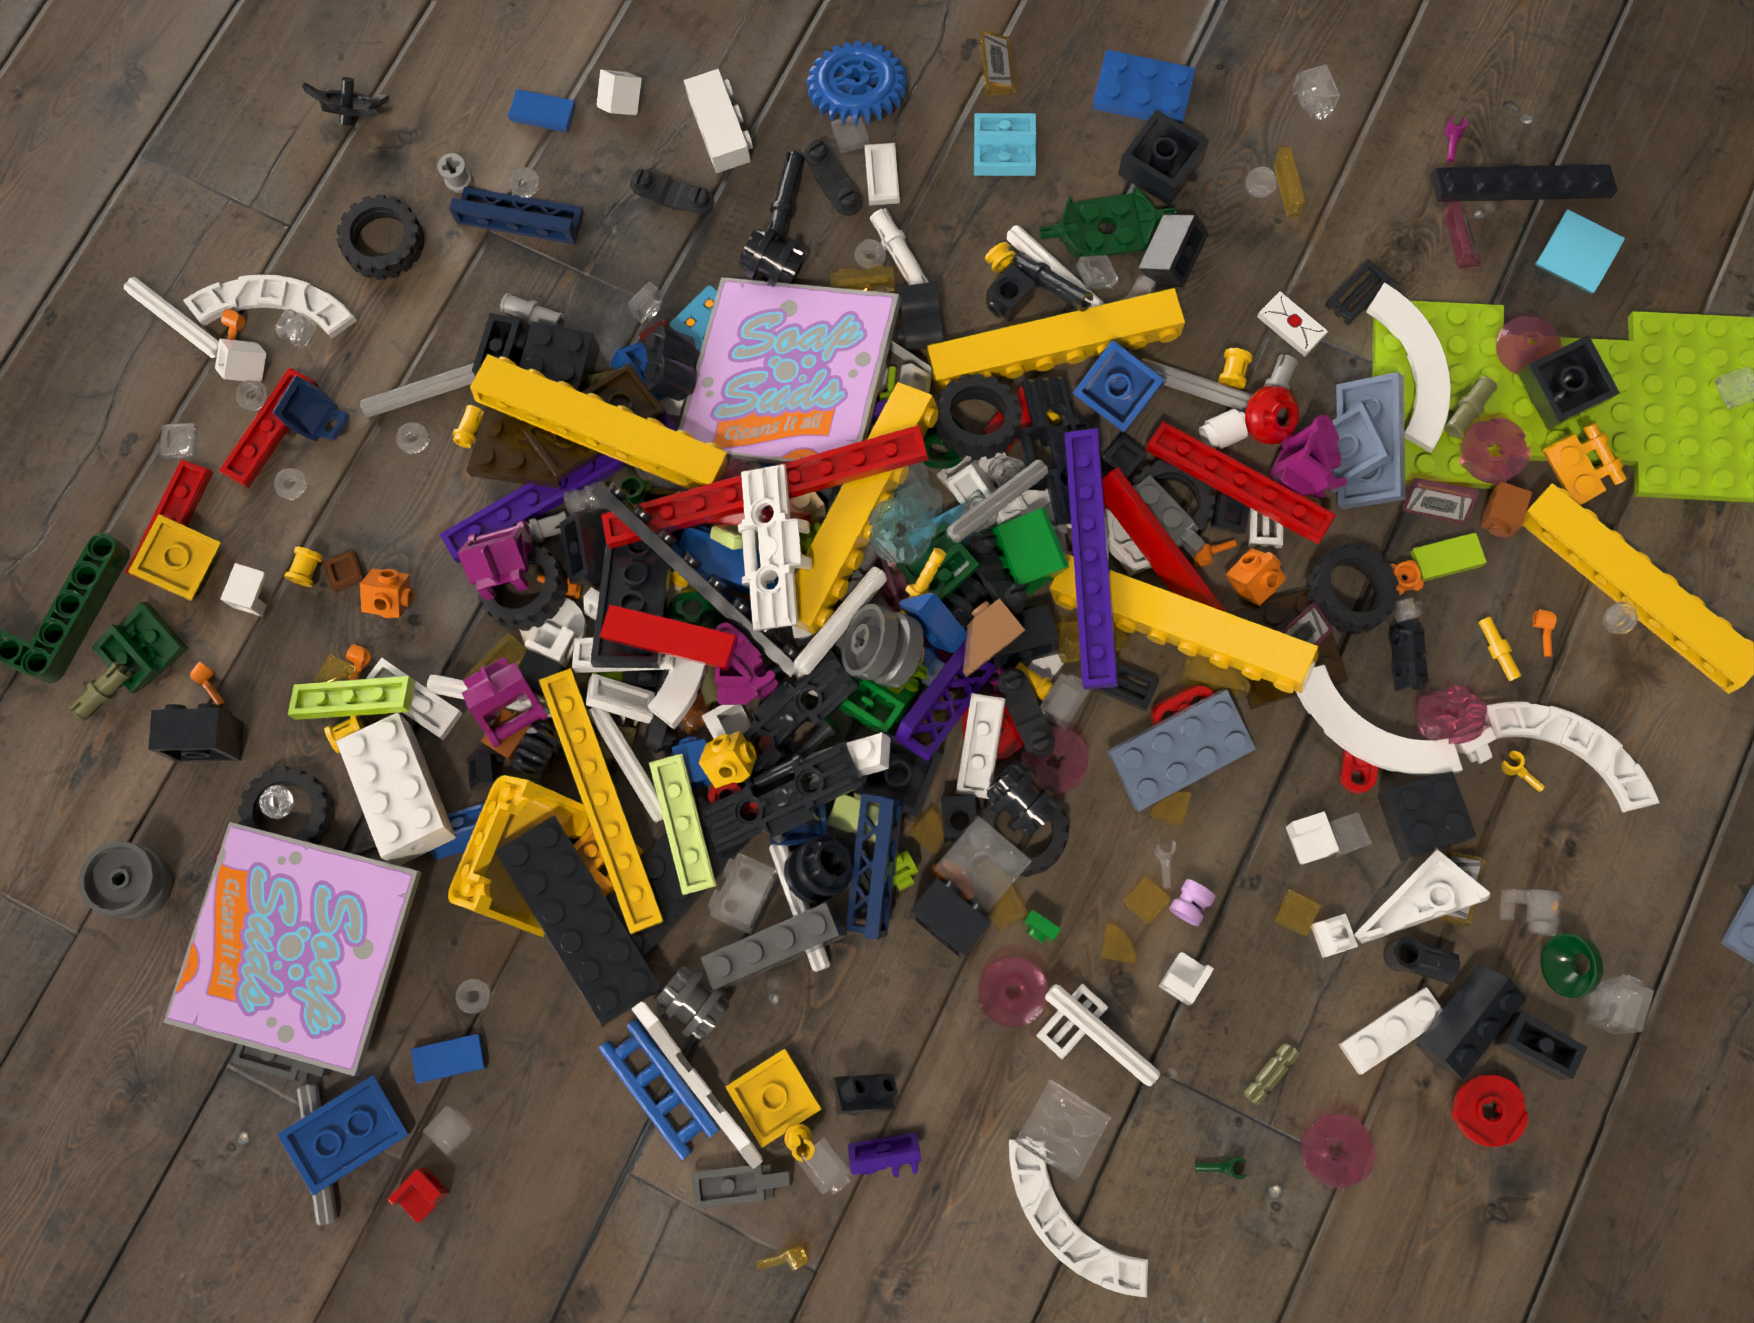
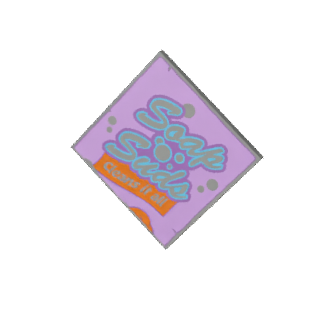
M721 277L695 369L694 390L687 397L678 430L688 432L694 439L703 443L712 442L719 445L727 452V458L771 464L786 463L866 440L901 303L900 295L896 293L778 282L775 287L767 285V281Z
M229 822L163 1023L348 1075L359 1076L422 872Z

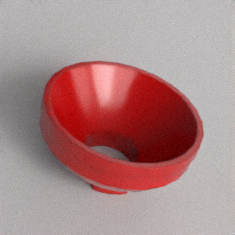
M1269 385L1257 390L1249 400L1245 412V424L1250 436L1262 444L1273 445L1282 443L1293 434L1297 427L1300 414L1297 399L1292 392L1280 386ZM1285 407L1288 411V420L1283 426H1280L1277 421V415Z

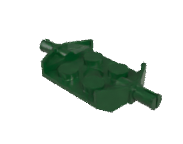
M1134 187L1133 193L1077 202H1072L1073 198L1070 196L1060 223L1039 227L1040 240L1058 237L1059 241H1063L1069 253L1077 260L1144 251L1148 248L1154 227H1158V223L1163 215H1177L1175 206L1164 209L1154 208L1153 204L1138 187ZM1109 223L1115 228V231L1111 234H1104L1098 227L1101 224Z

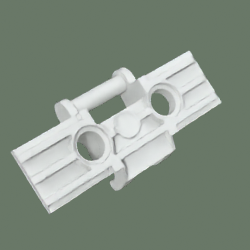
M785 464L741 472L745 519L738 525V532L742 533L745 576L742 577V585L750 586L753 631L798 625L794 572L795 568L813 569L812 558L801 554L799 533L810 532L809 522L798 518L790 519ZM771 505L774 510L773 518L768 523L763 522L761 510L765 506ZM757 532L759 538V552L761 567L759 569L757 564V550L755 533ZM778 576L777 586L772 590H768L767 584L774 583L775 578Z

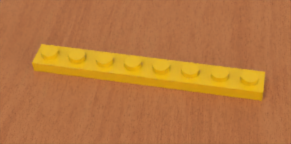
M570 668L540 679L542 691L629 932L634 934L664 922L573 671Z

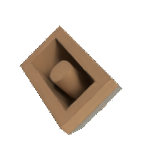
M1000 598L992 605L985 601L971 613L975 618L967 626L963 673L966 677L1025 631Z

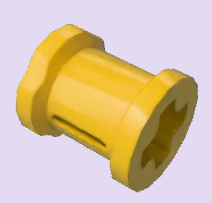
M1239 348L1226 349L1224 352L1226 362L1223 373L1219 376L1218 383L1236 389H1244L1247 382L1245 379L1247 367L1252 362L1253 355Z
M297 546L294 549L296 556L290 571L285 572L284 578L305 587H312L314 583L311 580L317 563L322 562L323 556L310 549Z
M358 715L350 716V719L334 727L329 725L324 730L332 748L336 753H340L336 741L366 726Z

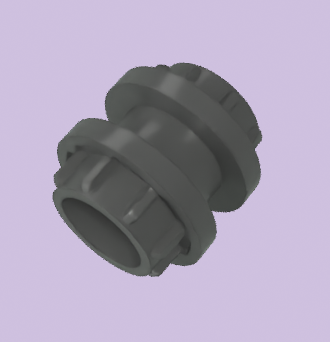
M683 966L674 973L655 998V1006L662 1011L659 1017L665 1022L674 1015L685 1024L680 1033L686 1038L691 1034L698 1039L706 1038L727 1011L729 1000L722 995L724 988L711 989L710 991L699 982L704 974L700 969L696 968L692 972Z

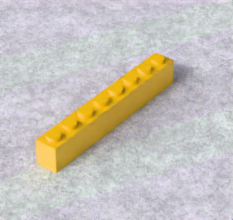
M1175 288L1091 307L1084 312L1078 310L928 345L927 360L931 367L935 390L938 393L942 389L946 390L947 384L950 381L954 380L956 382L959 380V377L964 375L974 377L975 374H981L983 378L988 379L990 376L996 379L1002 377L1013 379L1020 377L1027 371L1036 369L1037 371H1047L1057 364L1066 362L1068 364H1077L1084 361L1087 357L1096 355L1100 357L1112 340L1124 349L1129 348L1130 350L1143 348L1148 343L1156 341L1162 343L1171 342L1177 339L1178 336H1181L1185 320Z
M488 354L470 386L474 399L478 403L687 489H694L720 481L728 466L727 452L715 443H703L694 439L686 431L671 430L664 427L660 421L654 418L645 419L635 415L632 410L625 406L618 405L615 407L610 405L596 394L588 393L586 395L576 391L573 386L564 381H558L557 383L549 380L541 372L534 369L525 370L520 368L513 361L505 357H499L498 359Z
M897 382L868 439L920 425L924 439L928 428H932L938 418L939 411L933 396ZM909 466L843 484L805 555L812 558L813 569L805 570L798 568L795 574L798 625L794 626L816 635L833 615V609L838 599H842L848 590L850 576L862 564L864 550L868 542L873 541L878 533L880 519L884 512L887 513L892 507L894 493L898 485L903 484L906 480Z
M1552 483L1527 509L1522 526L1728 694L1743 687L1753 676L1754 642L1743 638L1733 629L1729 621L1722 617H1717L1706 608L1705 603L1699 597L1690 595L1680 587L1678 581L1673 576L1663 573L1654 566L1646 554L1636 551L1628 545L1620 533L1610 530L1602 524L1594 512L1584 509L1576 503L1568 491Z
M1065 554L1069 568L1054 578L1050 591L1057 605L1067 610H1073L1077 608L1074 557ZM1110 570L1113 621L1119 629L1128 633H1134V631L1146 634L1149 640L1160 645H1165L1166 642L1178 646L1179 651L1189 656L1196 657L1199 654L1210 658L1209 661L1220 668L1227 669L1231 666L1239 669L1244 676L1252 680L1260 681L1263 678L1271 681L1281 691L1303 693L1318 659V646Z

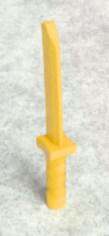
M934 548L916 584L906 587L905 591L910 594L908 598L931 593L927 590L929 583L932 582L933 576L937 573L938 567H940L946 556L942 549Z

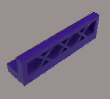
M966 639L901 721L894 740L926 761L931 759L969 708L971 694H979L996 671L993 664L987 661L979 667L980 670L985 672L982 677H966L963 673ZM964 687L966 699L952 700L949 689ZM947 709L950 720L935 723L932 711ZM930 731L933 743L927 748L913 739V736L917 732Z

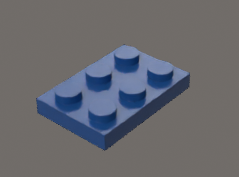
M1106 49L1092 109L1147 121L1157 109L1183 124L1196 68Z
M373 1075L277 1134L312 1196L409 1136Z

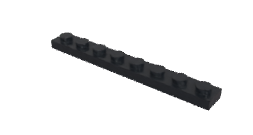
M608 481L599 482L591 491L595 497L789 677L795 673L797 669L794 665V660L800 653L791 644L786 642L783 645L774 637L776 634L774 629L753 631L752 615L749 613L751 608L744 600L738 596L733 599L725 591L727 586L718 576L713 573L709 576L700 568L702 562L688 550L684 553L675 545L678 540L672 533L665 528L659 530L651 522L653 517L646 509L640 505L634 507L626 499L628 493L614 481L611 484Z

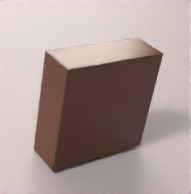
M354 550L323 561L331 588L335 593L356 586L365 578L357 553Z

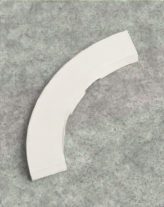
M258 274L240 276L238 280L222 284L218 282L207 286L183 300L204 327L222 317L225 309L233 311L251 308L287 310L316 323L331 339L357 321L350 311L329 293H325L305 281L279 275Z
M1384 283L1366 313L1382 323L1396 339L1399 338L1408 353L1407 358L1416 383V398L1404 435L1405 439L1431 453L1442 434L1450 405L1451 388L1446 357L1439 339L1423 314L1400 292Z
M1047 489L1045 491L1026 490L994 515L998 525L1039 508H1046L1051 523L1056 524ZM1105 508L1108 551L1119 561L1129 576L1152 568L1111 511Z
M671 567L670 577H671V575L673 574V572L675 571L672 567ZM671 581L669 583L667 607L673 597L686 590L676 586ZM689 584L686 589H690L692 586ZM691 601L685 605L683 612L688 615H695L701 610L702 606L698 601ZM674 657V669L669 670L661 689L648 704L649 710L675 729L693 705L698 695L697 691L701 685L702 678L706 674L707 665Z
M1325 665L1313 668L1303 693L1296 691L1304 708L1309 714L1311 713L1328 737L1355 757L1371 765L1392 772L1398 771L1416 774L1417 776H1436L1450 771L1459 773L1463 770L1453 738L1442 740L1404 738L1388 733L1363 719L1343 700L1335 689Z
M1504 702L1486 705L1482 708L1487 724L1492 728L1497 739L1525 737L1544 740L1559 745L1585 760L1602 776L1611 788L1622 812L1660 803L1651 782L1641 766L1634 762L1618 740L1590 720L1558 707L1529 704V702Z
M642 1001L632 1008L659 1048L751 1168L754 1169L763 1162L761 1159L763 1158L730 1114L711 1093L712 1091L683 1056L677 1044L645 1002L642 1003Z
M1009 1139V1160L1017 1197L1034 1231L1049 1250L1074 1272L1095 1284L1122 1294L1147 1298L1148 1260L1117 1253L1100 1245L1083 1233L1066 1214L1053 1191L1045 1160V1142Z

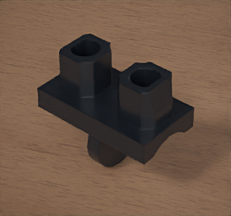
M892 1074L839 1076L829 1080L830 1087L833 1089L836 1098L835 1109L837 1115L885 1112L895 1108L893 1097L897 1095L898 1091Z

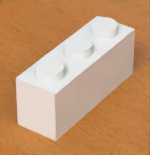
M719 69L684 80L690 105L715 172L719 173L751 162L748 150L753 148L748 131L742 132L739 125L743 123V118L738 104L734 106L731 104L730 98L734 97L729 80H722Z

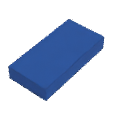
M516 89L508 117L512 122L568 133L576 105L574 100Z
M481 1034L411 1049L416 1084L487 1069Z

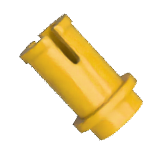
M467 405L458 429H454L452 434L454 436L453 441L457 445L471 448L472 444L475 443L484 411H481L482 409L476 406Z
M1019 663L1016 668L1023 671L1027 676L1037 700L1041 699L1044 701L1054 687V684L1050 682V677L1046 676L1044 678L1024 666L1023 663Z
M803 1124L792 1125L787 1129L784 1136L786 1146L791 1150L793 1157L800 1162H803L801 1155H804L806 1161H808L815 1153L811 1130Z

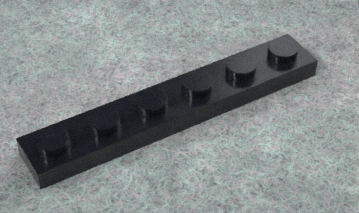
M1610 164L1435 168L1430 175L1437 202L1612 198L1618 191Z

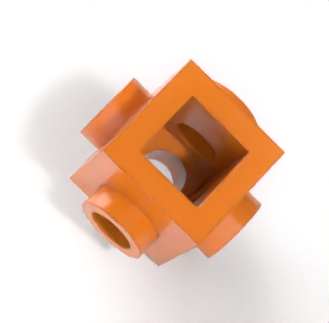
M1253 548L1244 554L1225 574L1238 597L1258 606H1261L1286 580L1280 569L1281 562L1274 554L1270 552L1263 553Z
M372 568L360 583L361 612L381 615L384 618H400L407 607H410L414 601L415 593L414 588L410 587V574L399 573L393 569L380 570Z

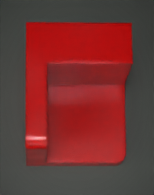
M427 1167L417 1168L387 1201L391 1205L399 1204L415 1222L420 1223L445 1199L450 1191Z

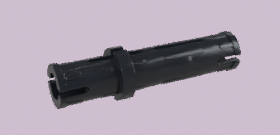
M796 151L786 153L776 198L771 203L769 209L771 218L768 228L771 227L777 231L775 240L778 242L785 241L788 223L794 216V199L805 162L804 155Z
M1021 252L1013 257L1012 261L1018 263L1019 266L1014 263L1011 264L1036 283V288H1044L1081 312L1086 311L1091 306L1090 302L1084 300L1087 298L1093 301V294L1080 288L1051 271L1050 266L1046 263H1038Z

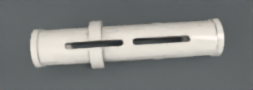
M884 208V210L880 209L873 213L870 221L882 239L881 245L885 250L889 251L908 285L929 283L913 253L907 246L905 234L897 228L889 211Z

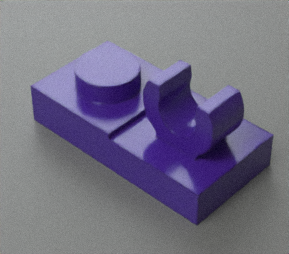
M917 1131L848 1144L849 1164L852 1175H869L878 1170L891 1167L894 1177H899L898 1167L902 1164H910L913 1174L918 1173V1162L922 1161Z

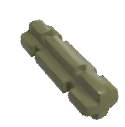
M1284 1043L1276 1052L1277 1056L1272 1057L1255 1077L1256 1082L1251 1083L1244 1091L1245 1097L1253 1104L1260 1105L1268 1096L1266 1092L1272 1091L1289 1070L1287 1066L1293 1065L1298 1059V1051L1290 1044Z

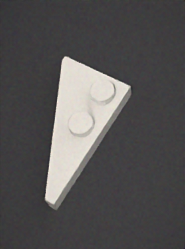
M1437 849L1354 934V937L1363 944L1487 901L1490 898V892Z

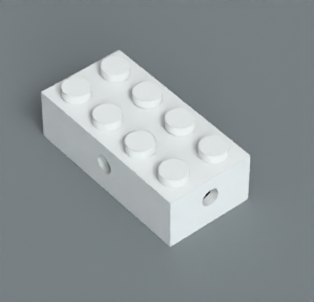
M399 713L390 715L336 741L382 859L389 864L400 866L457 838L412 726Z

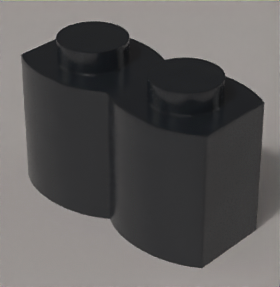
M929 282L898 286V294L901 297L898 313H901L902 326L896 327L898 345H905V350L910 352L927 350L928 345L944 342L937 283Z
M661 325L648 334L644 344L648 360L644 369L646 387L648 391L681 401L693 393L695 386V370L693 367L696 351L695 341L689 335Z

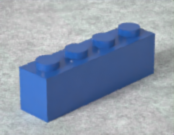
M699 526L698 530L691 527L685 528L677 547L684 553L687 550L693 553L702 562L700 568L709 576L712 573L718 576L728 589L750 596V586L742 585V577L745 576L743 548L732 550L711 539V530L702 526ZM758 545V546H756V550H757V564H758V569H759V568L761 567V564H760V552H759V545ZM778 576L775 578L774 583L767 584L768 590H772L777 586Z

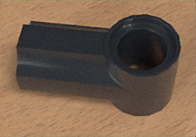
M1412 937L1392 941L1386 945L1383 951L1386 965L1394 971H1407L1446 984H1453L1459 973L1461 964L1459 954L1422 944ZM1400 946L1405 947L1409 952L1408 963L1403 962L1399 958L1398 950Z

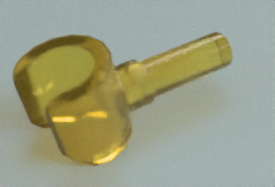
M795 1246L778 1256L757 1261V1268L761 1270L788 1262L793 1272L808 1263L809 1258L801 1246Z

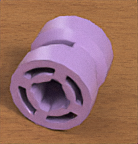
M1186 879L1181 887V896L1178 899H1174L1169 910L1185 922L1198 927L1204 918L1203 912L1205 908L1212 905L1216 896L1201 884Z

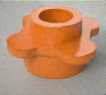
M1407 560L1398 565L1390 564L1393 568L1391 571L1393 576H1397L1399 584L1396 586V590L1399 591V595L1408 590L1419 591L1423 587L1424 582L1420 579L1421 572L1415 561ZM1402 575H1406L1407 580H1403Z

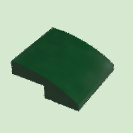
M945 521L896 565L911 585L916 584L934 548L942 549L946 556L927 589L931 593L936 594L941 601L981 567L962 540L954 542L948 536L946 530L950 525Z
M140 602L121 625L112 624L92 646V649L109 668L115 661H118L129 669L128 671L131 672L132 676L123 685L130 693L138 692L156 679L188 648L156 610L146 602Z

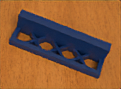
M464 187L461 199L452 198L449 207L457 224L573 245L576 243L584 213L582 207ZM470 198L482 199L486 204L470 201ZM504 204L513 205L515 209L501 206ZM533 209L542 210L544 214L530 211H532ZM563 214L572 215V216H573V220H572V219H568V218H563V217H560V216H562Z
M861 794L845 931L865 934L864 938L878 940L888 936L904 800L902 798ZM870 802L880 803L877 826L868 816ZM868 825L871 830L866 834ZM875 834L876 841L874 858L872 860L864 849L865 841ZM864 859L867 865L862 868ZM871 869V884L868 894L860 883L861 875ZM859 894H860V895L862 896V898H863L860 902H858V901H859ZM867 903L866 925L856 924L857 909Z

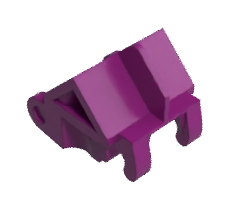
M1320 415L1314 419L1313 424L1286 438L1282 442L1283 450L1278 453L1269 478L1310 501H1316L1324 497L1325 492L1323 489L1336 490L1346 485L1347 480L1344 477L1337 479L1333 476L1332 470L1341 466L1340 461L1342 460L1338 451V441L1340 438L1332 420L1326 415Z
M526 520L518 521L516 526L479 536L475 533L468 536V542H465L459 550L458 556L471 585L476 584L477 591L485 600L496 598V592L491 587L507 582L514 584L519 591L530 589V584L523 575V573L528 572L529 563L527 558L533 550L531 531Z
M722 623L718 625L717 631L733 634L738 637L729 670L715 667L714 681L718 687V703L721 705H748L755 697L761 701L771 695L779 685L777 680H775L776 676L773 671L766 673L765 663L760 658L762 656L761 653L731 624Z
M506 657L485 668L483 666L480 667V671L463 680L467 690L462 692L468 709L495 748L501 745L502 740L541 718L543 721L548 718L545 709L532 691L516 662L510 664ZM529 699L534 707L493 730L490 722L497 717L496 713L516 701L522 703Z

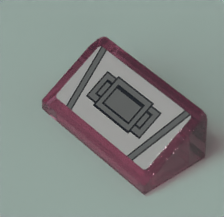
M1461 201L1450 202L1444 212V218L1457 267L1463 269L1481 265V260L1468 211Z
M1414 477L1406 487V500L1402 502V510L1404 512L1465 523L1471 514L1479 491Z
M1313 602L1287 625L1281 633L1318 646L1334 629L1320 608Z

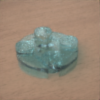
M908 496L885 499L874 509L870 517L869 525H872V537H869L870 543L874 551L888 562L909 564L918 560L926 553L932 538L936 534V524L931 520L926 507L918 500ZM897 523L905 524V536L897 537L896 534L899 531L896 526Z

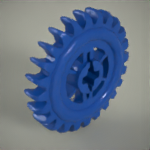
M856 41L852 46L849 42H845L843 48H840L838 45L833 46V52H823L822 58H817L814 61V66L809 69V77L807 78L808 96L812 99L813 107L817 108L819 106L822 116L829 109L831 121H834L835 116L840 113L842 125H845L848 116H852L854 126H857L860 116H863L867 125H869L870 114L872 113L881 121V109H885L891 115V103L899 107L900 98L905 97L907 78L906 69L901 66V60L894 57V53L890 50L884 52V47L881 45L874 48L872 42H867L865 46L861 44V41ZM841 72L843 76L837 77V75ZM872 84H877L876 87H871Z

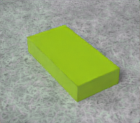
M1476 533L1413 548L1410 552L1412 560L1418 564L1421 572L1420 579L1423 582L1483 567L1487 563Z

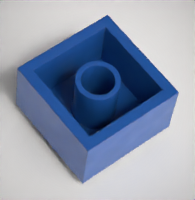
M1112 340L1074 390L1073 394L1121 431L1127 433L1167 380Z

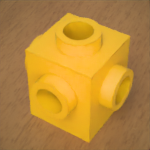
M741 731L730 735H719L711 742L706 743L699 760V765L714 787L719 788L733 782L740 783L746 780L751 775L757 756L752 743L747 742Z

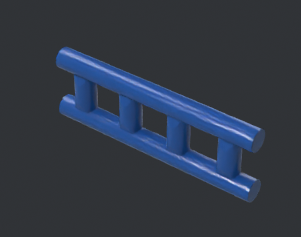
M635 1019L626 1026L632 1035L617 1048L609 1040L598 1049L682 1161L692 1153L686 1144L702 1130L708 1138H711L720 1129L639 1020ZM641 1047L652 1061V1064L636 1076L624 1059ZM661 1074L673 1092L656 1104L644 1087ZM682 1102L694 1119L677 1132L665 1115Z

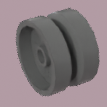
M876 604L865 605L854 615L844 635L842 663L845 671L851 676L863 680H873L876 684L889 688L900 687L910 679L921 659L924 639L920 622L912 616L900 612L894 613L890 609Z
M124 841L105 843L92 851L82 864L78 878L79 891L87 906L97 913L131 921L147 918L160 910L168 899L172 887L171 869L164 857L152 849Z

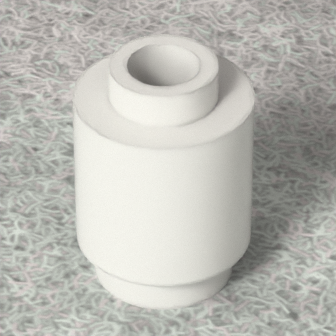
M1231 409L1205 421V425L1199 427L1202 442L1216 450H1221L1247 438L1245 413H1239L1236 409Z

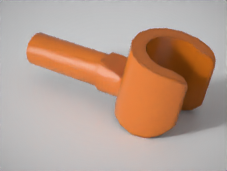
M225 309L221 317V323L229 327L227 339L236 340L238 331L243 330L246 325L245 318L231 309Z
M1235 539L1212 546L1205 544L1203 550L1193 558L1194 565L1196 567L1211 565L1213 563L1212 554L1236 547Z
M539 574L537 581L544 583L545 575ZM567 577L565 583L568 585V591L564 593V597L570 600H578L580 598L581 585L570 584L569 577Z
M1539 609L1533 614L1532 626L1543 629L1544 657H1553L1551 635L1557 617L1551 611Z
M356 644L351 645L346 654V659L354 663L350 680H358L362 668L371 661V653Z
M199 662L192 669L190 677L201 685L211 696L215 704L220 707L225 702L215 687L209 682L215 672L207 665Z

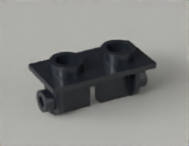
M1413 619L1390 626V644L1393 661L1392 674L1395 691L1412 687L1413 690L1426 689V683L1429 682L1426 659H1417L1416 655L1426 653L1425 629L1421 628V623L1414 622Z

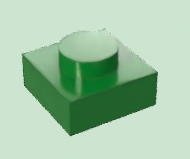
M1031 910L1023 925L1028 927L1026 933L1042 944L1045 940L1052 944L1061 928L1034 910Z

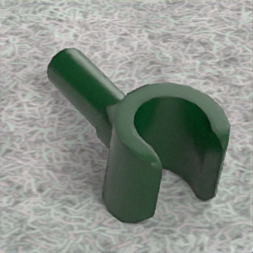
M1229 1157L1225 1162H1195V1172L1225 1173L1229 1178L1244 1179L1247 1175L1235 1174L1233 1165L1236 1161H1247L1241 1157Z

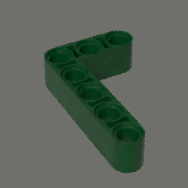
M97 533L92 536L31 643L0 629V663L44 683L51 684L59 681L64 676L128 562V548L107 533ZM112 547L110 553L104 556L106 550ZM96 575L95 580L89 584L91 577ZM80 603L77 611L73 613L74 607ZM63 632L62 638L57 642L58 635ZM19 648L18 654L13 658V653ZM47 660L46 667L40 671L41 665Z

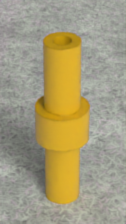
M1487 617L1479 621L1478 623L1490 644L1487 648L1493 659L1499 661L1508 681L1511 682L1521 677L1522 675L1510 654L1512 649L1507 639H1502L1492 618Z

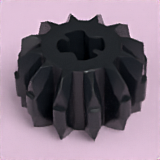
M538 721L533 723L517 746V750L513 755L512 767L528 778L536 780L544 778L545 774L549 772L562 747L556 728Z

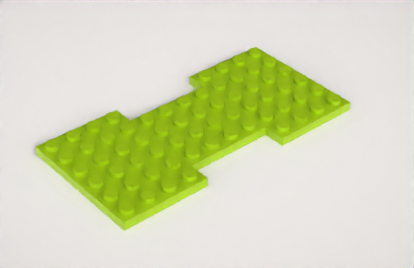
M1410 301L1433 328L1446 357L1451 388L1446 423H1448L1458 409L1457 403L1463 396L1469 394L1481 376L1492 379L1497 384V390L1483 406L1484 412L1482 415L1473 420L1463 437H1452L1443 428L1442 434L1431 453L1405 439V484L1494 489L1500 481L1507 483L1506 459L1547 461L1542 452L1543 449L1571 433L1576 434L1580 443L1588 439L1583 427L1596 422L1600 431H1605L1610 441L1607 444L1614 456L1619 457L1623 465L1633 466L1635 497L1754 503V317L1633 311L1628 316L1629 341L1591 339L1620 394L1607 403L1551 430H1547L1518 373L1528 364L1581 338L1504 335V305ZM1372 317V377L1399 372L1403 376L1405 432L1416 398V383L1407 358L1408 353L1399 338L1396 339L1382 323ZM1595 449L1587 453L1592 464H1602Z

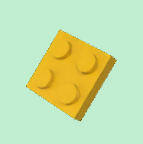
M158 514L128 572L160 588L193 601L221 546V542Z
M783 1049L725 1086L761 1148L785 1134L792 1125L800 1124L822 1110L786 1049Z

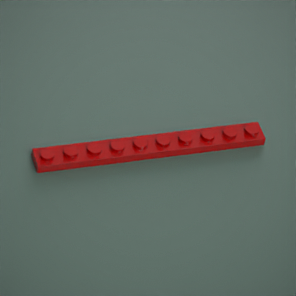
M920 425L782 464L786 465L788 497L791 499L929 459ZM742 475L637 505L642 506L652 515L653 519L651 522L659 530L665 528L669 532L744 512ZM613 512L601 515L606 544L610 549L642 540Z

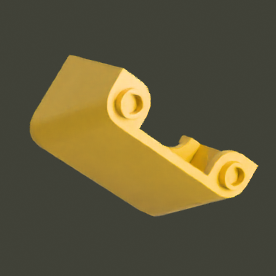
M506 775L500 776L490 789L454 875L448 893L449 901L473 912L544 937V931L495 851L554 815L568 838L578 839L591 826L584 805L529 780Z

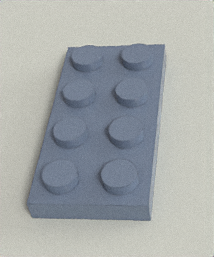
M1399 372L1337 384V417L1360 403L1365 404L1392 457V460L1339 490L1337 492L1338 507L1344 510L1406 500L1403 376Z
M1221 689L1106 750L1134 809L1139 812L1250 753L1256 748L1228 690Z

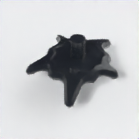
M349 77L342 78L341 90L323 91L307 83L302 85L304 92L319 101L322 111L340 114L339 123L344 126L352 125V116L375 117L377 114L375 108L387 103L389 99L388 94L373 98L354 92V79Z

